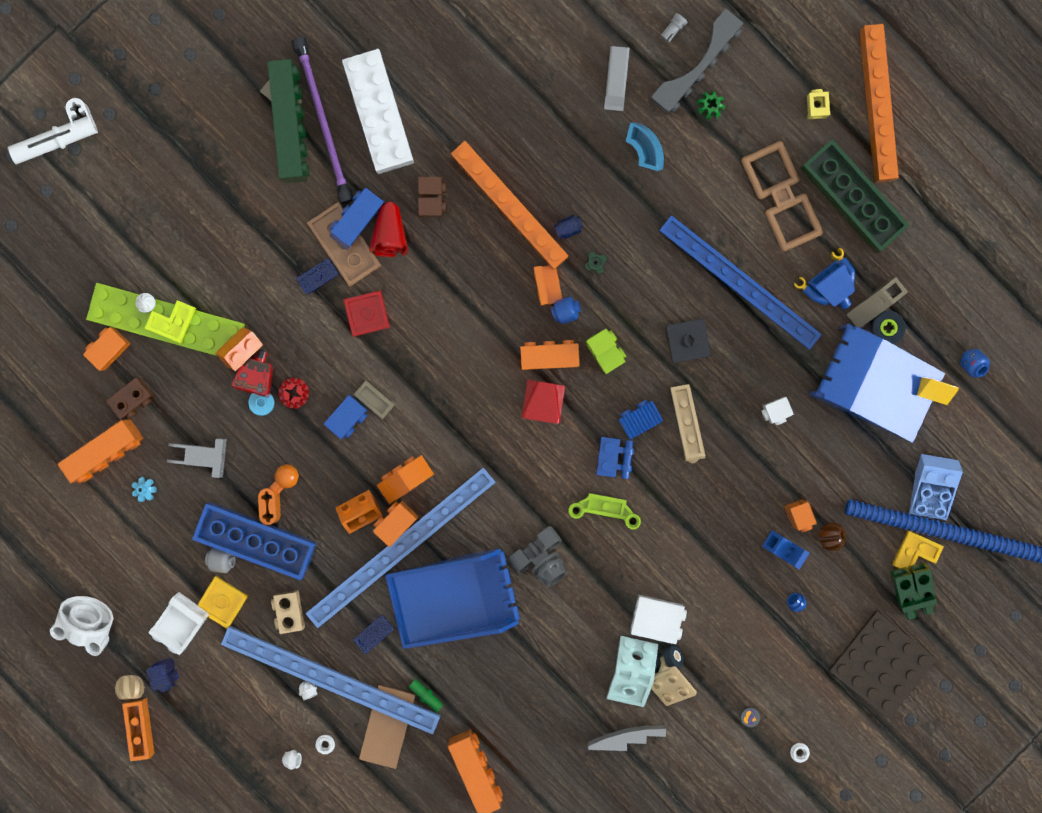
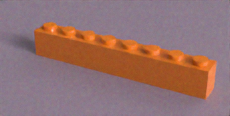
M884 24L865 25L860 30L874 183L889 182L898 179L899 175Z
M466 141L451 153L452 158L553 270L568 258L566 252Z

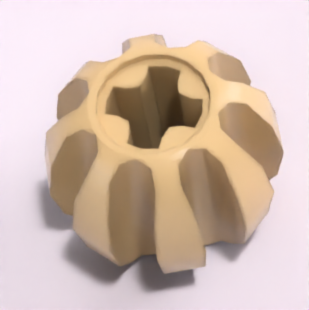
M136 675L120 677L115 686L116 695L121 700H137L141 698L145 689L142 678Z

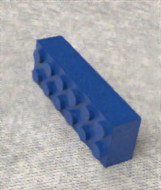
M212 502L205 504L192 538L194 541L298 580H302L305 577L317 545L316 541L273 525H265L260 520Z

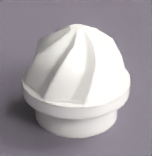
M148 293L140 294L136 299V307L141 312H150L155 307V299Z
M303 681L299 686V696H302L303 700L318 695L316 691L318 688L315 684Z
M296 750L285 752L282 757L283 765L291 770L299 768L302 760L301 753H297Z

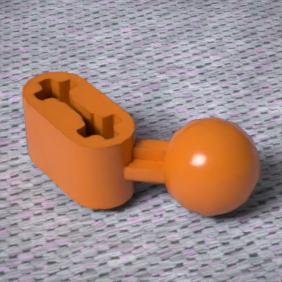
M285 464L277 468L275 482L269 488L261 490L258 495L259 518L265 525H271L279 521L281 517L279 493L284 488H292L298 482V471L292 465ZM266 494L272 495V499L266 498ZM267 514H273V518L267 517Z

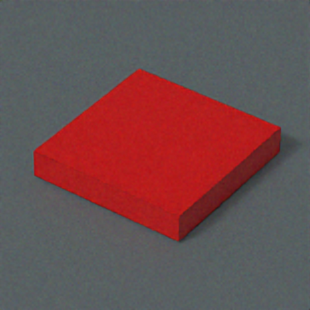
M381 290L343 299L352 337L390 328Z

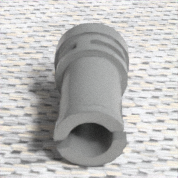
M675 13L673 19L670 20L671 23L660 34L668 43L688 23L678 13Z

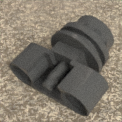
M549 526L537 535L539 539L535 542H530L525 550L519 549L508 559L518 574L535 565L531 571L532 575L536 576V579L543 582L547 587L553 586L567 574L564 568V561L562 558H559V553L549 554L562 541L553 527Z

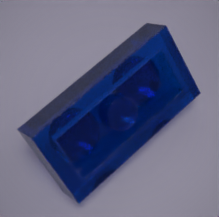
M328 258L296 279L305 294L308 295L337 277L339 273Z
M381 614L356 636L353 641L367 654L395 628Z

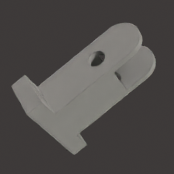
M217 438L215 440V447L169 443L168 446L186 449L184 460L167 459V462L213 467L212 477L221 478L224 471L227 439Z

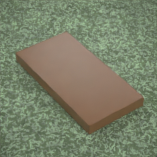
M337 202L307 222V224L346 283L351 287L381 267V264L373 252H369L370 248L361 234L349 250L330 237L331 230L329 228L335 220L339 222L343 217L341 213L344 209Z
M378 685V689L414 703L416 694ZM372 709L359 759L396 769L408 724Z

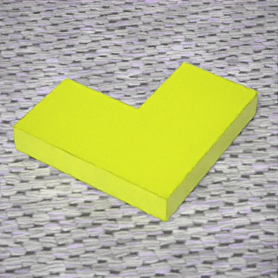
M177 300L170 318L151 311L145 329L182 343L196 308Z

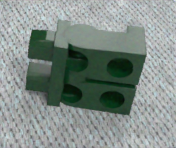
M925 562L908 566L909 570L904 567L889 571L895 588L897 604L907 620L916 618L915 610L921 609L924 615L934 613V605L937 604L931 568Z

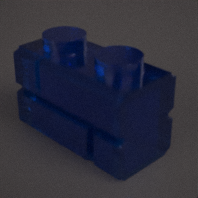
M173 658L156 662L146 670L148 678L151 679L152 690H159L161 693L175 686V681L179 678L177 669H174L175 663Z

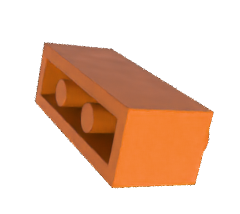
M574 340L562 341L563 344L555 345V341H546L540 346H536V342L524 343V346H521L522 370L580 367L578 344H574Z
M147 697L127 700L122 705L130 761L150 759L155 753Z

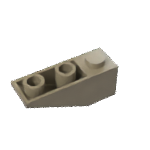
M897 277L891 278L846 315L856 327L861 328L893 305L908 291Z

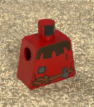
M257 350L254 360L248 359L240 366L231 386L237 390L269 398L273 367L265 363L268 353Z

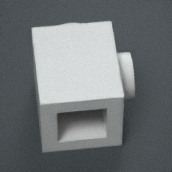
M782 397L762 405L764 410L761 412L765 421H769L772 424H782L786 422L787 417L794 415L787 397Z

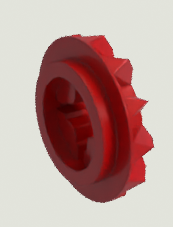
M290 378L281 384L278 396L281 403L286 407L299 408L307 402L309 389L301 379ZM297 385L296 392L301 397L294 396L293 399H291V394L288 393V391L286 390H293Z

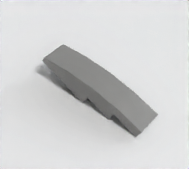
M650 725L622 729L589 741L588 750L627 751V743L646 744L647 736L666 737L665 725Z

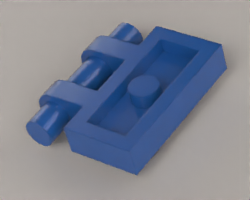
M601 437L596 475L616 477V470H622L621 478L629 479V473L632 472V466H630L632 454L634 455L633 441L626 440L625 447H619L620 439ZM619 453H624L623 464H617Z

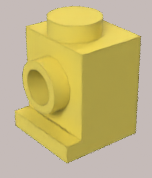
M815 89L807 95V119H822L830 115L829 92H823V89ZM814 102H818L820 107L816 108Z

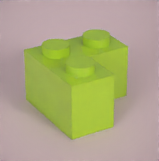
M604 329L585 342L604 374L625 363L624 358L626 357L621 347L617 349L615 343L617 338L611 330L608 332L607 329Z

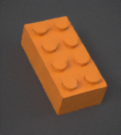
M121 420L57 465L70 483H85L93 478V473L101 472L109 467V462L117 461L125 456V451L133 450L140 446L141 443L139 441L144 438L132 420Z
M471 729L449 738L448 748L477 813H491L501 808L503 793L499 785L495 786V775L491 768H487L486 761L488 760L484 751L479 750L478 744L480 742L476 733L472 734Z

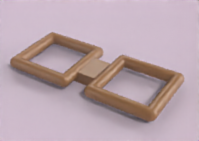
M782 141L771 144L741 159L758 199H764L771 195L775 203L774 207L765 211V215L782 251H788L823 234V229L807 194L802 193L794 197L790 186L797 184L800 179ZM778 150L790 178L762 190L750 162ZM802 202L814 230L786 243L774 215Z

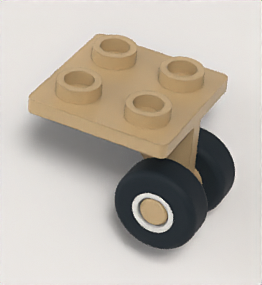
M674 645L665 648L663 656L660 652H657L654 682L651 687L666 706L696 696L697 693L677 669L682 667L684 659L680 649Z

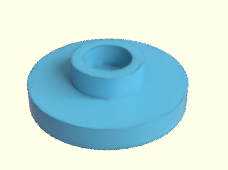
M271 393L269 398L252 394L249 398V408L257 415L269 414L274 408L275 402Z

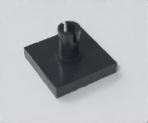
M704 319L666 326L672 363L711 356Z

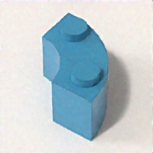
M630 123L626 142L637 150L639 166L656 171L663 170L664 154L657 136L640 123Z

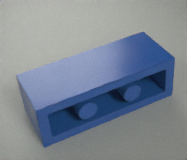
M367 188L362 192L359 190L352 199L355 202L351 207L347 205L341 213L343 216L339 222L335 220L329 228L331 230L330 237L347 250H349L384 203L383 200Z

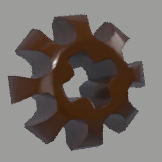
M832 522L823 525L819 531L820 544L828 551H837L843 548L846 544V532L842 525Z

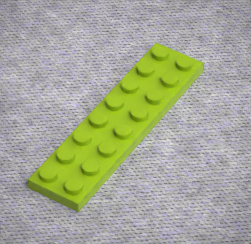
M96 283L86 318L89 321L217 356L215 354L217 350L242 327H245L244 323L195 310L182 343H178L145 329L151 311L145 313L137 309L136 299L139 294ZM155 299V307L152 311L170 318L175 304Z

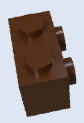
M136 377L106 402L119 419L127 418L129 420L137 414L136 410L138 408L148 406L152 402L151 398L155 395L141 378Z

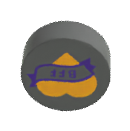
M746 707L741 711L740 719L745 726L754 727L760 721V714L755 708Z

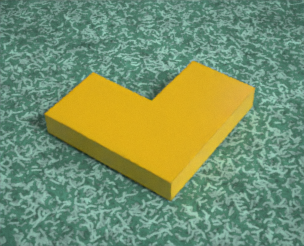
M907 530L892 565L897 568L906 567L909 570L908 566L915 565L918 556L936 564L944 546Z

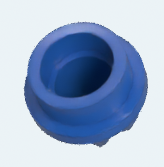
M793 593L788 597L787 605L791 611L798 613L806 608L807 602L802 594Z

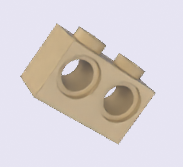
M299 590L275 594L273 596L274 599H271L273 611L276 610L277 618L274 619L276 630L279 629L280 634L303 630L305 624ZM282 598L289 599L290 607L286 608L281 604ZM285 617H290L293 619V626H287L285 624Z

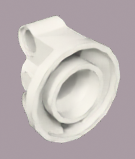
M88 596L68 598L61 603L56 621L50 629V634L56 640L66 638L73 645L85 646L86 651L90 655L98 656L109 642L108 634L114 619L112 611L106 604Z

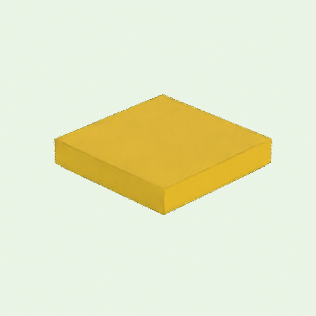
M215 576L198 606L210 614L208 616L210 619L228 628L245 603L248 595Z

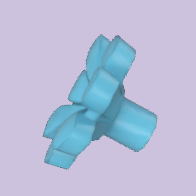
M140 477L139 483L134 482L132 484V487L135 489L132 495L134 497L138 496V501L144 502L145 498L150 501L154 498L151 493H155L157 488L151 486L153 484L152 479L146 481L145 477Z

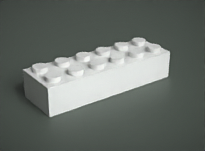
M376 49L343 59L342 62L377 174L413 164L412 153L380 50Z

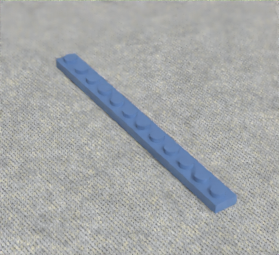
M483 467L406 530L391 547L387 546L311 608L306 615L319 628L496 483Z
M229 626L221 643L225 647L430 734L434 733L441 715L234 627Z

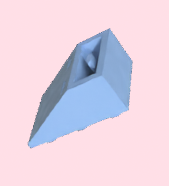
M921 454L915 473L909 514L947 520L963 472L959 460Z

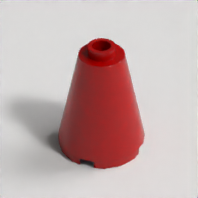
M385 202L379 209L369 246V252L372 253L374 251L376 256L396 257V253H401V256H404L408 252L400 209L393 202Z

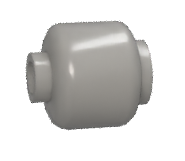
M216 548L208 551L205 557V564L209 570L219 573L229 572L234 567L236 561L232 554Z

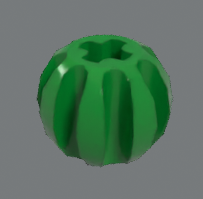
M707 91L701 94L703 99L699 98L696 104L702 107L698 109L699 114L705 113V118L709 120L711 115L715 119L720 117L719 111L724 112L725 105L720 103L725 100L722 95L717 97L716 91H711V95ZM713 102V107L711 109L708 108V105Z

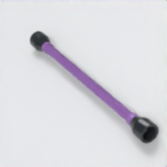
M306 37L296 38L291 43L304 68L303 70L310 87L330 160H332L337 179L339 203H348L353 201L354 196L346 180L343 178L341 166L337 159L332 136L309 65V46Z

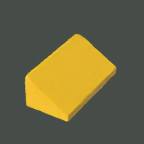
M922 377L917 396L948 405L959 388Z

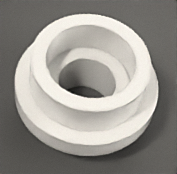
M321 735L316 740L315 746L319 753L329 754L335 747V741L329 735ZM327 741L329 743V746L324 747L322 745V742Z
M796 743L790 749V755L796 762H804L809 757V748L803 743ZM802 749L803 753L801 755H797V750Z

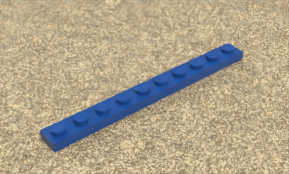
M672 215L659 230V232L808 350L812 348L822 335Z

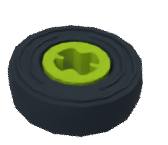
M883 311L872 320L870 329L871 334L891 344H895L904 336L906 326L902 316L898 313ZM887 322L890 323L889 326L893 327L892 330H889V333H886L887 330L883 328L887 325Z

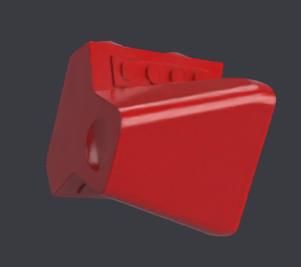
M527 380L521 418L560 424L565 386Z

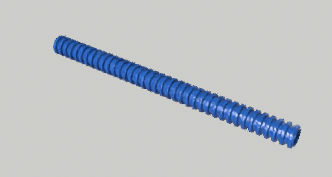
M849 499L845 506V515L847 516L851 514V517L857 516L859 519L863 517V520L868 519L871 522L874 520L875 523H886L887 526L891 524L892 527L897 526L899 529L903 527L904 530L909 529L911 532L915 530L916 533H926L928 536H938L940 539H949L952 542L955 540L956 543L961 542L964 545L967 543L968 546H978L980 549H990L992 552L996 550V553L1002 552L1004 555H1013L1016 558L1019 556L1020 559L1025 558V560L1036 561L1037 563L1042 562V546H1033L1030 543L1027 545L1026 542L1021 543V541H1015L1014 539H1004L1002 536L998 538V535L992 536L990 533H981L978 530L975 532L974 529H963L962 526H952L950 523L946 525L945 522L940 523L938 520L934 522L933 519H923L921 516H911L909 513H899L897 510L894 512L893 509L888 510L885 507L882 509L881 506H870L869 503L865 505L864 502L859 503L857 500L853 502L852 499Z

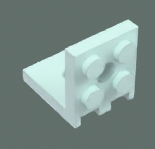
M624 636L620 637L615 673L607 693V699L640 707L645 706L654 682L658 644ZM633 655L640 656L641 660L634 659Z

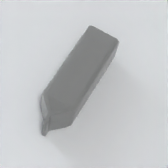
M610 47L604 110L623 111L630 48Z

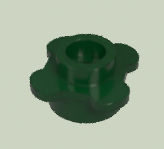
M590 252L588 254V263L585 264L586 270H594L598 274L602 273L606 257Z

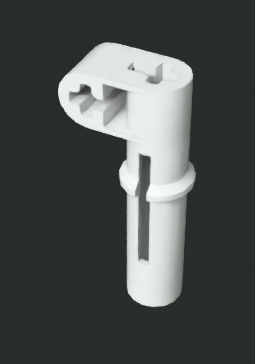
M78 98L70 99L66 103V112L70 123L60 127L53 126L50 131L9 146L8 150L14 163H22L60 147L64 149L70 143L98 133L88 106ZM77 106L80 107L78 109L79 112L85 117L80 118V116L75 112L77 110Z

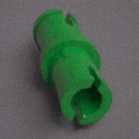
M417 679L408 687L420 698L419 701L426 703L435 713L443 707L444 704L432 694L433 691L426 689Z

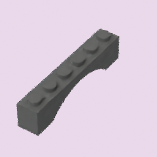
M725 8L711 26L709 48L702 61L683 77L663 82L650 101L666 115L670 111L674 113L681 105L679 103L682 97L687 98L693 91L691 86L695 82L699 83L704 78L705 74L703 72L706 68L709 67L711 69L718 61L716 56L720 52L724 54L729 48L730 44L728 42L732 37L736 39L743 31L740 29L743 22Z

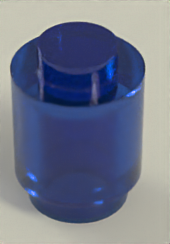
M574 214L558 221V224L554 225L559 239L572 237L580 233V228L583 227L579 216L575 218Z

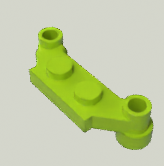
M589 493L588 497L571 504L568 509L570 516L575 519L582 517L587 512L623 519L626 526L630 529H637L641 524L640 517L630 510L626 505L627 500ZM574 507L579 508L578 513L572 512ZM630 518L636 519L634 524L629 523Z

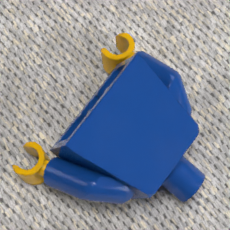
M838 248L837 251L840 253V256H836L832 251L831 258L834 262L808 282V286L802 277H799V279L804 284L797 286L794 283L796 289H803V293L814 302L822 305L830 304L833 307L839 304L842 309H846L852 304L848 296L855 291V269L847 258L843 257V249Z

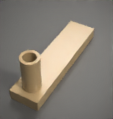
M690 385L671 387L670 391L685 459L690 463H696L698 459L705 458V452Z

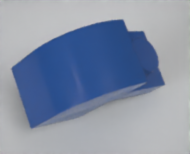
M772 530L762 545L763 548L798 569L801 568L809 555V552Z

